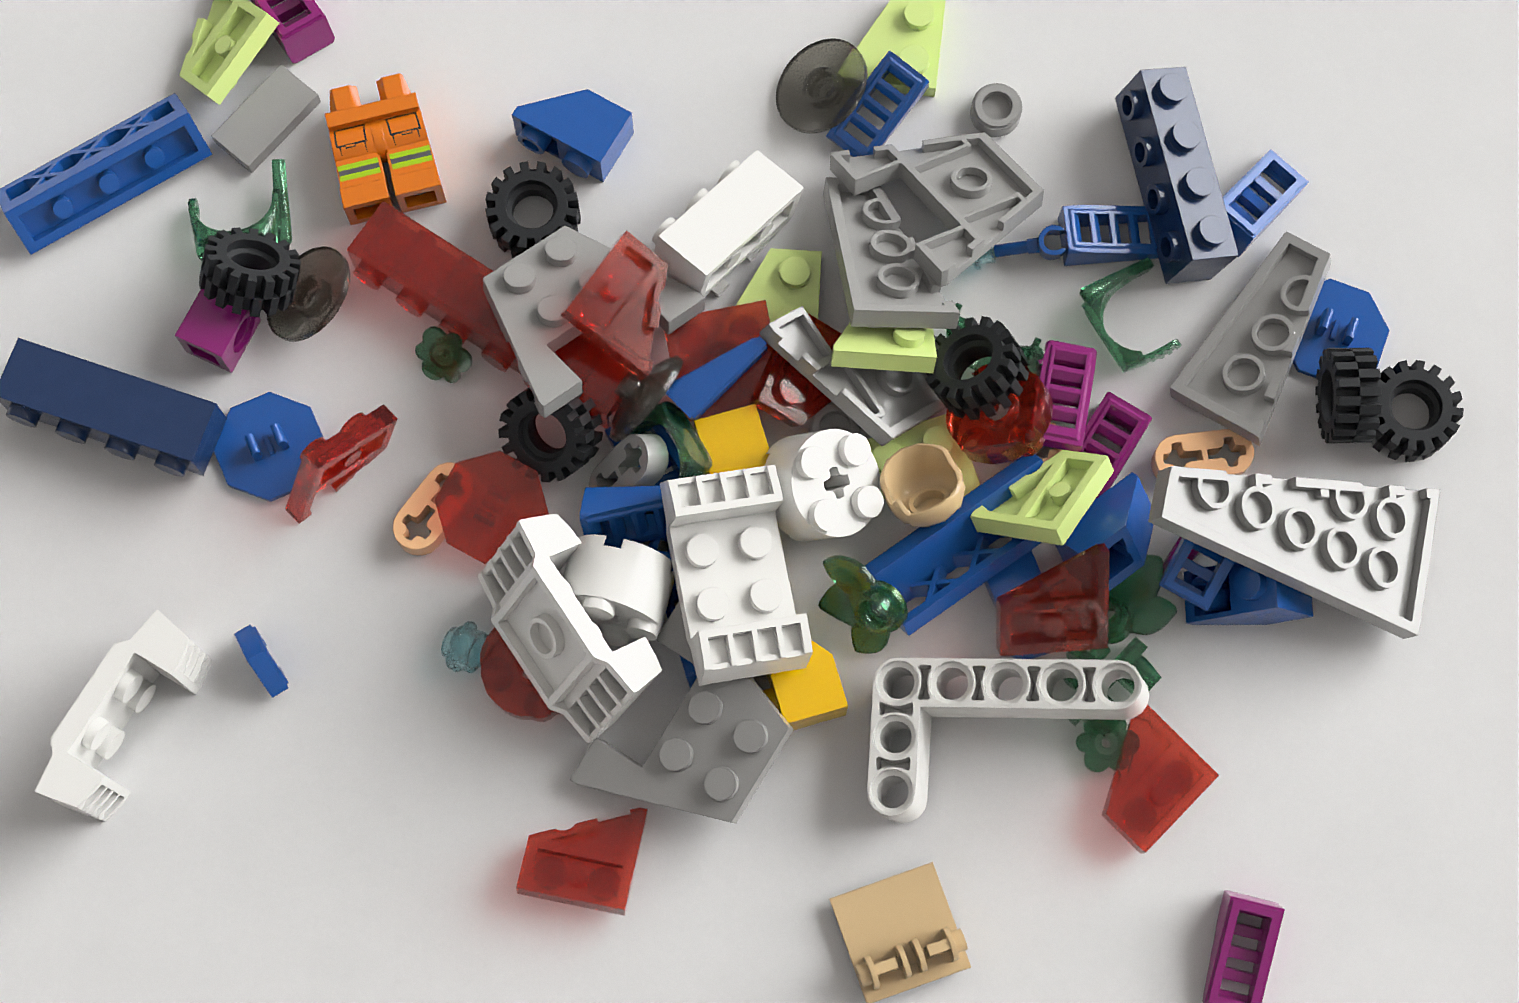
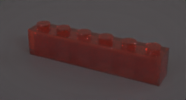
M383 201L347 248L355 268L353 274L374 290H379L383 286L396 294V302L414 316L421 317L423 313H426L440 322L438 325L440 331L453 341L463 345L468 340L483 350L481 356L495 368L506 372L510 367L521 374L514 351L510 343L506 342L483 291V278L493 272V270ZM588 330L554 352L582 380L584 392L579 399L584 403L592 398L596 406L589 410L590 415L600 414L603 422L600 425L605 429L614 425L644 382L643 368L640 363ZM524 381L525 385L529 388L528 382Z

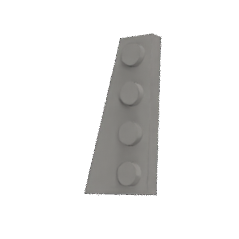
M826 177L823 196L851 327L956 329L960 315L958 308L953 300L945 301L940 293L941 288L914 260L916 242L913 237H907L900 229L901 218L881 186L854 196L838 178Z
M1286 231L1170 386L1171 397L1260 446L1330 268L1331 254Z

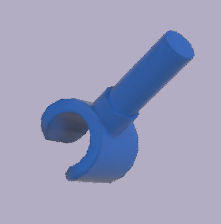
M1050 225L1041 231L1038 238L994 245L995 257L1039 253L1041 257L1047 260L1059 259L1067 248L1050 250L1045 246L1044 238L1049 235H1061L1065 230L1059 225Z

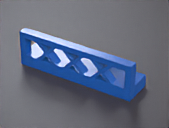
M176 93L0 188V206L26 249L32 255L213 154L190 114Z
M1030 450L965 495L962 506L946 521L930 527H919L859 569L877 607L908 636L1042 543L1012 537V540L1003 547L989 549V545L1007 536L977 532L970 517L973 511L980 506H984L988 511H993L1012 497L1009 486L1025 475L1037 471L1043 464L1042 459ZM969 567V570L960 577L946 579V576L956 568ZM926 597L923 603L907 614L901 609L903 605L913 598Z

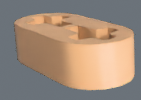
M1229 429L1173 435L1159 443L1151 458V469L1157 478L1158 471L1174 466L1173 464H1165L1164 460L1168 458L1171 450H1177L1179 458L1197 457V461H1190L1184 467L1223 470L1227 474L1243 475L1253 461L1254 447L1251 441ZM1223 444H1228L1231 452L1240 453V457L1234 462L1233 467L1228 466L1225 458L1208 459V456L1219 453Z
M452 462L436 466L399 510L393 521V533L398 544L405 552L418 556L432 553L470 508L476 496V487L471 473L464 466ZM457 477L460 478L459 485L463 492L462 495L456 497L450 494L440 506H437L436 504L443 495L439 484L443 480L452 483ZM431 511L433 515L426 523L430 535L426 539L417 535L412 541L408 540L410 532L406 527L411 520L417 524L421 523Z

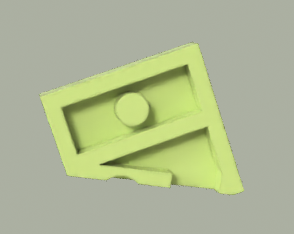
M1061 450L1045 461L1037 471L1025 475L1009 486L1012 494L1009 500L993 511H988L984 506H980L971 514V520L977 532L1063 546L1114 470L1106 455Z

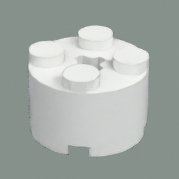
M827 429L793 435L777 441L766 453H770L765 466L775 465L783 495V502L775 510L777 524L782 531L790 535L788 536L789 538L796 541H810L849 536L860 531L868 524L871 518L878 516L882 511L884 499L881 493L880 473L871 452L869 441L863 435L858 433L852 434L840 429Z
M594 534L578 537L581 544L568 559L563 578L570 584L573 594L591 621L600 629L605 642L613 646L624 647L628 645L630 638L641 639L645 637L648 641L656 640L662 628L674 585V572L671 571L673 567L672 561L662 553L634 541L624 539L622 547L616 548L604 545L605 535Z

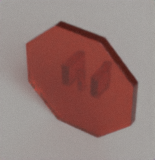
M501 450L455 462L435 497V504L447 544L484 564L492 559L497 549L507 539L506 537L513 531L519 520L549 515L538 472Z

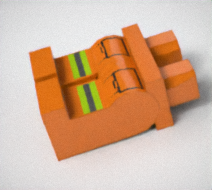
M400 73L381 77L376 81L380 101L361 105L356 86L347 85L329 91L330 112L325 113L341 188L340 194L343 209L350 225L396 215L383 164L386 162L389 164L395 195L402 213L447 203L416 93L410 92L403 75Z

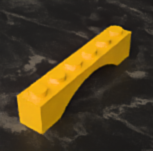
M756 404L694 420L695 438L687 440L695 470L705 468L706 474L765 466L770 453L766 454L769 446ZM812 640L813 654L807 667L766 674L770 688L762 690L794 730L846 716L848 709L833 655Z

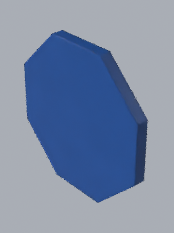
M1331 278L1324 281L1293 360V365L1297 372L1316 378L1317 369H1320V356H1323L1322 352L1327 348L1369 347L1373 349V355H1376L1379 364L1390 330L1371 294Z
M267 392L230 408L226 417V423L214 449L229 487L272 502L310 485L327 447L310 406L272 392Z

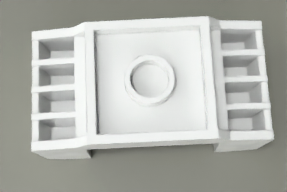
M775 465L661 482L660 488L666 518L668 546L686 639L691 649L698 685L702 686L806 668L813 654L807 613L797 615L795 613L775 510L783 502Z
M557 514L521 519L517 522L513 531L506 537L507 539L497 549L492 559L487 562L488 564L483 571L478 574L481 585L493 607L491 622L547 707L552 711L563 714L589 744L617 721L659 675L662 669L645 637L612 652L603 639L598 626L591 621L573 594L570 584L560 575V569L581 544V541L572 529Z
M156 610L130 640L113 644L51 736L52 757L35 792L68 809L106 822L126 801L131 791L100 773L96 768L103 758L106 760L111 758L119 749L125 737L123 728L134 712L140 713L149 704L156 690V686L153 683L159 674L164 675L196 695L208 674L212 659L159 610Z

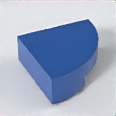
M249 624L234 633L246 660L273 698L288 689L287 684L289 682L269 653L266 647L267 644L256 627H252Z

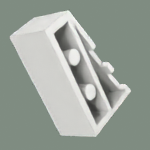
M758 150L742 163L735 160L724 170L718 180V184L710 191L705 188L700 190L691 199L685 213L677 220L670 217L657 229L652 238V242L656 245L649 268L700 292L704 297L711 291L719 298L729 287V283L724 278L745 259L751 263L793 217L804 187ZM692 318L680 326V328L687 332L696 323L697 318Z

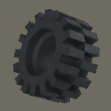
M528 161L520 162L521 171L514 173L510 166L503 170L505 178L503 181L496 177L491 183L493 193L487 192L485 199L487 205L485 212L493 239H497L498 247L504 253L508 249L511 251L512 258L520 255L563 226L578 232L577 224H580L581 215L577 192H574L573 183L569 177L564 180L562 171L555 166L549 172L544 162L537 161L536 169H530ZM529 196H540L548 200L553 207V214L550 220L539 228H526L518 224L513 217L516 205L522 199Z
M240 227L232 228L231 234L223 229L217 232L216 237L211 235L207 240V244H205L199 276L200 289H205L204 296L208 300L216 298L215 305L222 309L227 305L233 306L231 313L241 315L242 309L249 310L250 317H260L261 310H264L268 316L276 315L277 309L282 312L288 309L289 303L292 304L301 266V260H298L299 254L296 249L289 250L290 243L286 240L278 243L275 242L276 235L268 232L265 237L258 235L259 229L249 228L248 234L243 233Z
M982 316L978 324L974 317L965 319V328L961 329L957 324L956 329H950L952 334L948 338L940 333L935 339L940 347L936 349L937 359L934 372L926 373L928 377L925 379L949 412L952 411L956 417L961 419L966 414L970 420H979L980 411H983L990 418L997 415L994 406L1001 404L1004 409H1007L1012 405L1008 399L1011 393L1018 397L1020 396L1023 388L1018 381H1027L1029 373L1025 369L1026 366H1029L1028 359L1003 323L998 320L993 323L990 317ZM992 357L988 366L980 374L970 379L961 380L964 372L971 364L979 359Z
M1369 347L1324 349L1322 352L1323 356H1320L1319 359L1320 369H1317L1316 374L1318 386H1315V395H1318L1316 413H1319V418L1317 422L1319 429H1321L1322 439H1325V443L1372 442L1376 437L1375 430L1379 429L1380 421L1378 414H1381L1382 405L1379 403V396H1382V386H1379L1378 383L1381 374L1380 369H1376L1378 360L1376 355H1373V349Z
M1407 360L1398 362L1393 369L1389 366L1380 373L1381 378L1378 383L1379 386H1382V396H1379V403L1382 405L1381 414H1378L1380 421L1379 429L1375 430L1377 442L1372 446L1375 450L1380 452L1386 447L1390 450L1388 458L1397 460L1401 455H1405V462H1414L1419 456H1422L1424 460L1432 456L1437 450L1439 451L1460 427L1457 422L1463 417L1464 408H1457V405L1463 398L1460 391L1451 392L1450 388L1455 384V381L1450 375L1444 381L1438 377L1442 370L1440 367L1433 365L1427 371L1424 369L1425 361L1416 360L1411 366H1408ZM1405 393L1414 394L1421 398L1429 409L1427 425L1418 429H1410L1401 425L1392 413L1393 399Z
M530 387L506 404L508 409L501 413L499 421L507 424L498 429L499 438L509 439V442L501 448L505 455L514 452L517 456L510 463L516 470L526 465L528 469L524 476L532 480L541 474V482L550 483L555 478H557V481H561L575 473L596 455L599 448L595 445L602 441L603 432L594 429L603 422L600 414L590 415L589 410L596 406L592 398L584 403L579 399L584 392L583 389L580 395L551 414L561 423L565 431L566 443L563 448L551 447L539 435L536 428V417L539 412Z

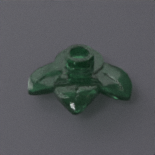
M1147 554L1144 566L1104 596L1081 581V590L1087 601L1081 612V624L1085 633L1091 639L1104 644H1116L1123 641L1130 633L1139 635L1156 633L1173 619L1178 611L1176 606L1167 599L1157 596L1161 588L1158 583L1164 574L1162 558L1157 555ZM1115 611L1110 619L1099 620V617L1104 613Z
M841 555L826 558L823 561V566L835 584L825 592L819 601V608L852 627V644L857 653L872 654L881 651L887 646L890 633L900 628L907 619L908 609L903 596L891 584L876 580L862 563L853 558Z

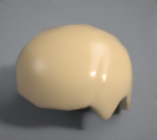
M918 443L899 449L885 461L880 474V486L887 506L904 524H910L913 527H930L946 521L962 506L966 487L963 483L962 471L955 464L945 447L935 444Z

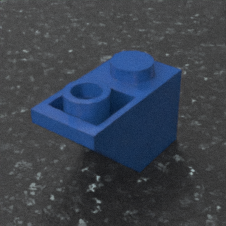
M589 89L517 106L512 114L515 133L518 136L517 139L524 147L540 155L546 151L561 159L563 166L573 174L582 178H587L590 175L604 182L634 134L632 112Z
M1131 472L1096 498L1063 546L1055 544L1068 572L1102 596L1145 565L1154 524L1148 522L1151 503L1138 475Z
M1234 562L1208 611L1185 600L1186 624L1270 625L1313 617L1312 597ZM1216 565L1205 568L1213 572ZM1189 571L1183 572L1185 582L1204 591L1208 583L1206 580Z

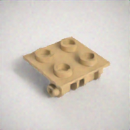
M933 862L829 899L866 1003H874L971 968L965 951L968 950L962 930L956 927Z

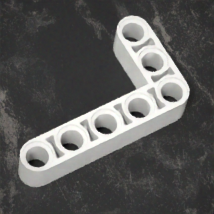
M889 659L880 665L875 672L873 680L867 784L868 800L876 811L893 822L901 824L910 823L922 815L928 800L932 717L1126 720L1135 718L1146 708L1149 700L1148 686L1136 667L1121 660ZM903 676H913L914 687L911 693L905 698H893L892 690L896 681ZM959 676L967 677L968 688L964 695L954 700L946 699L945 690L949 681ZM1011 677L1022 678V691L1016 698L1007 701L999 699L998 692L1003 681ZM1069 677L1078 680V690L1074 697L1062 702L1053 699V689L1058 681ZM1122 678L1134 681V691L1127 700L1113 702L1108 699V689L1114 681ZM901 729H910L912 738L907 749L900 753H891L889 744L894 733ZM897 783H907L909 794L905 803L897 808H889L886 798L890 788Z

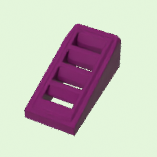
M250 0L279 22V25L272 34L292 63L302 61L332 44L335 40L325 14L314 0Z
M1049 340L1045 343L1039 365L1028 443L1061 450L1082 451L1097 351L1094 348ZM1050 382H1052V383H1057V384H1062V385H1067V386H1072V387H1077L1078 389H1076V388H1071V387H1066V386L1055 385V384H1050ZM1047 402L1057 403V404H1062V405H1067V406H1072V407H1075V408H1070V407H1065V406H1060V405L1049 404V403H1047ZM1044 419L1073 424V428L1044 423Z
M1111 392L1105 394L1087 423L1081 451L1108 456L1114 470L1096 498L1111 488L1152 421L1150 415ZM1106 417L1132 433L1129 435L1103 419ZM1095 432L1121 447L1120 453L1118 454L1092 439Z
M1224 890L1213 940L1203 1003H1262L1285 911L1278 903ZM1239 912L1262 918L1260 928L1237 922ZM1233 934L1258 940L1256 950L1231 944ZM1231 957L1254 963L1252 972L1226 966L1227 958ZM1222 979L1250 985L1248 995L1221 989Z

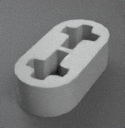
M628 434L595 467L590 476L589 487L654 486L667 470L668 450L665 442L656 434Z

